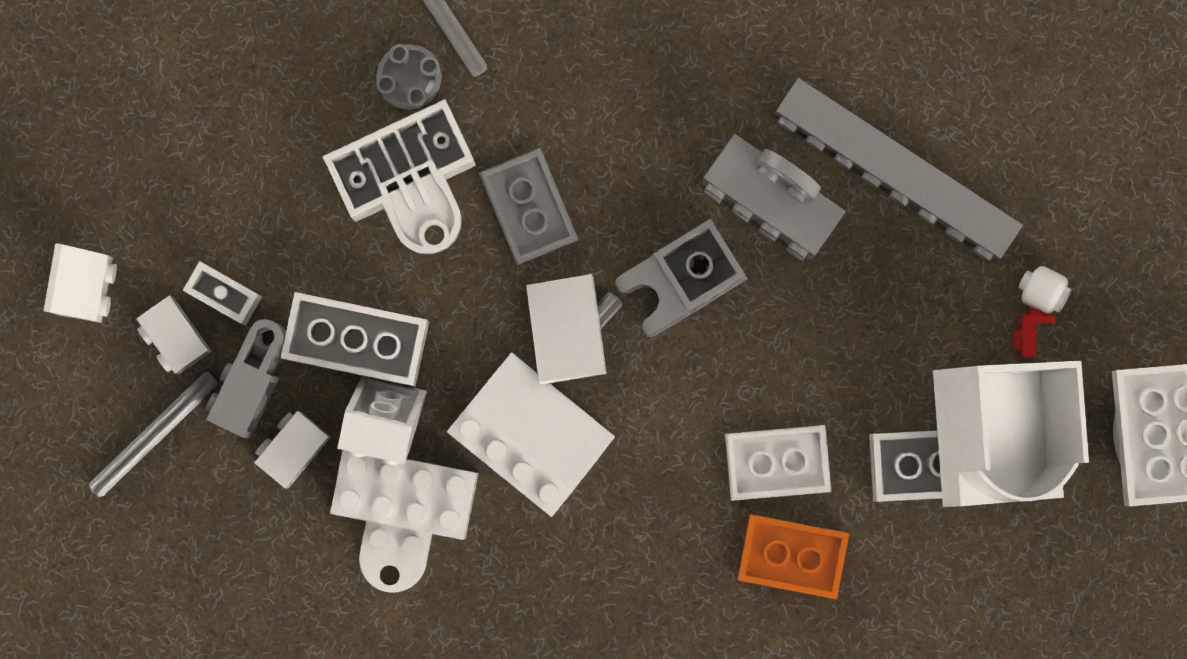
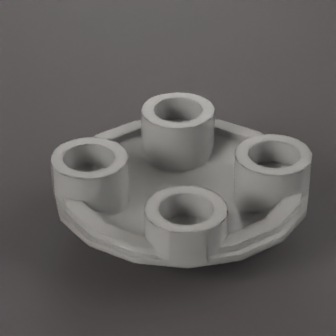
M397 44L391 47L390 51L384 55L378 64L376 74L377 89L384 99L396 108L407 110L423 107L432 101L440 89L442 80L440 64L433 53L422 46L413 44Z

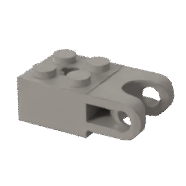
M710 218L620 275L616 279L615 285L622 293H632L644 287L652 288L657 292L659 298L658 308L642 324L646 336L654 337L748 280ZM699 259L703 263L707 260L709 261V265L706 267L707 272L702 275L699 272L697 274L693 273V270L696 268L695 262Z
M268 319L259 320L253 324L234 363L228 362L221 374L220 381L224 383L219 394L213 393L206 405L205 412L209 413L207 421L240 437H252L279 380V377L273 374L281 360L286 329L282 325ZM272 330L275 336L274 341L266 346L263 342L264 334Z

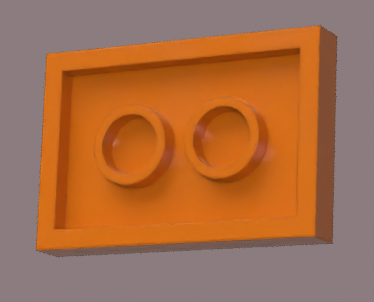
M750 514L737 580L837 599L849 533Z

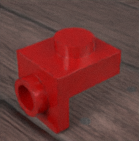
M1027 310V316L1018 317V330H1013L1012 348L1013 350H1018V357H1036V324L1056 323V316H1047L1041 310Z

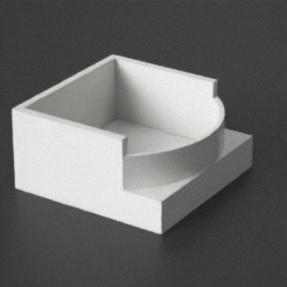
M1081 361L986 365L933 370L943 507L1064 498L1063 485L1073 475L1079 463H1089Z
M1187 364L1112 371L1115 402L1113 441L1121 466L1124 506L1186 502Z

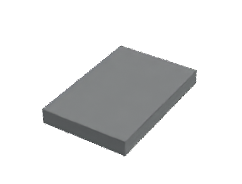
M541 148L479 172L517 265L578 241Z

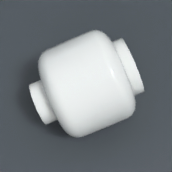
M1039 266L1033 273L1027 271L1018 287L1023 290L1022 302L1034 310H1041L1046 315H1050L1054 311L1059 313L1071 293V289L1068 288L1067 278L1045 266Z

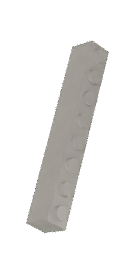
M800 78L796 80L774 114L780 118L777 123L791 133H794L797 129L807 136L805 142L821 152L826 148L835 154L833 160L848 170L852 166L863 173L861 178L875 188H878L879 185L891 191L889 197L905 207L908 203L919 209L917 215L921 219L932 225L937 221L947 228L945 231L946 235L959 243L966 240L975 246L973 252L988 262L992 258L998 261L1003 257L1023 226Z

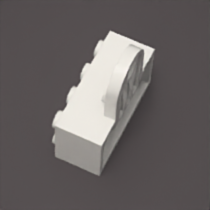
M445 99L323 156L344 204L355 222L385 209L400 241L410 250L420 254L441 252L456 240L461 229V213L446 180L475 167L476 164ZM431 226H439L444 231V239L437 245H431L425 240V232Z
M343 450L330 514L366 521L359 556L360 568L366 580L372 586L384 592L395 593L407 590L415 585L424 574L432 534L461 540L466 539L479 473L406 459L404 464L389 465L381 462L379 458L366 455L356 457L349 455ZM391 565L398 569L400 577L396 584L387 585L381 580L380 573L385 566Z

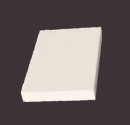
M589 274L526 285L539 383L547 384L607 374L593 275Z
M825 425L725 434L731 501L831 492Z

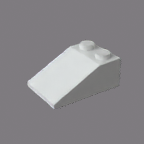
M56 243L44 311L64 317L102 323V317L108 316L111 305V297L106 296L108 284H113L116 277L117 265L112 263L113 257Z
M362 376L345 410L337 449L345 450L349 455L356 457L366 455L379 458L381 462L389 465L404 464L410 451L427 391Z

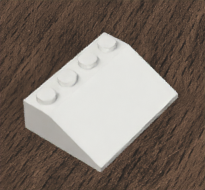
M512 352L447 431V433L551 517L615 438L612 433L550 383L540 384L538 373Z

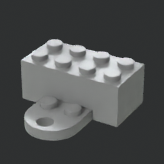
M736 134L730 139L701 183L705 186L704 193L719 204L722 200H725L733 206L731 212L746 223L749 219L755 221L761 226L758 230L761 234L773 242L777 238L788 245L785 250L800 261L805 257L811 260L817 254L846 212L819 193L821 189L819 184L797 166L771 150L764 149L763 152L759 151Z

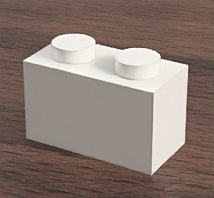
M200 261L183 289L186 293L245 326L262 299V296Z
M170 295L137 318L141 325L137 329L139 334L148 345L154 343L160 352L156 357L167 372L173 370L175 374H181L212 352L176 299Z
M297 411L294 415L289 412L278 424L277 428L280 432L274 440L271 441L267 438L255 452L259 458L254 463L285 489L294 483L331 438L329 434L301 411Z

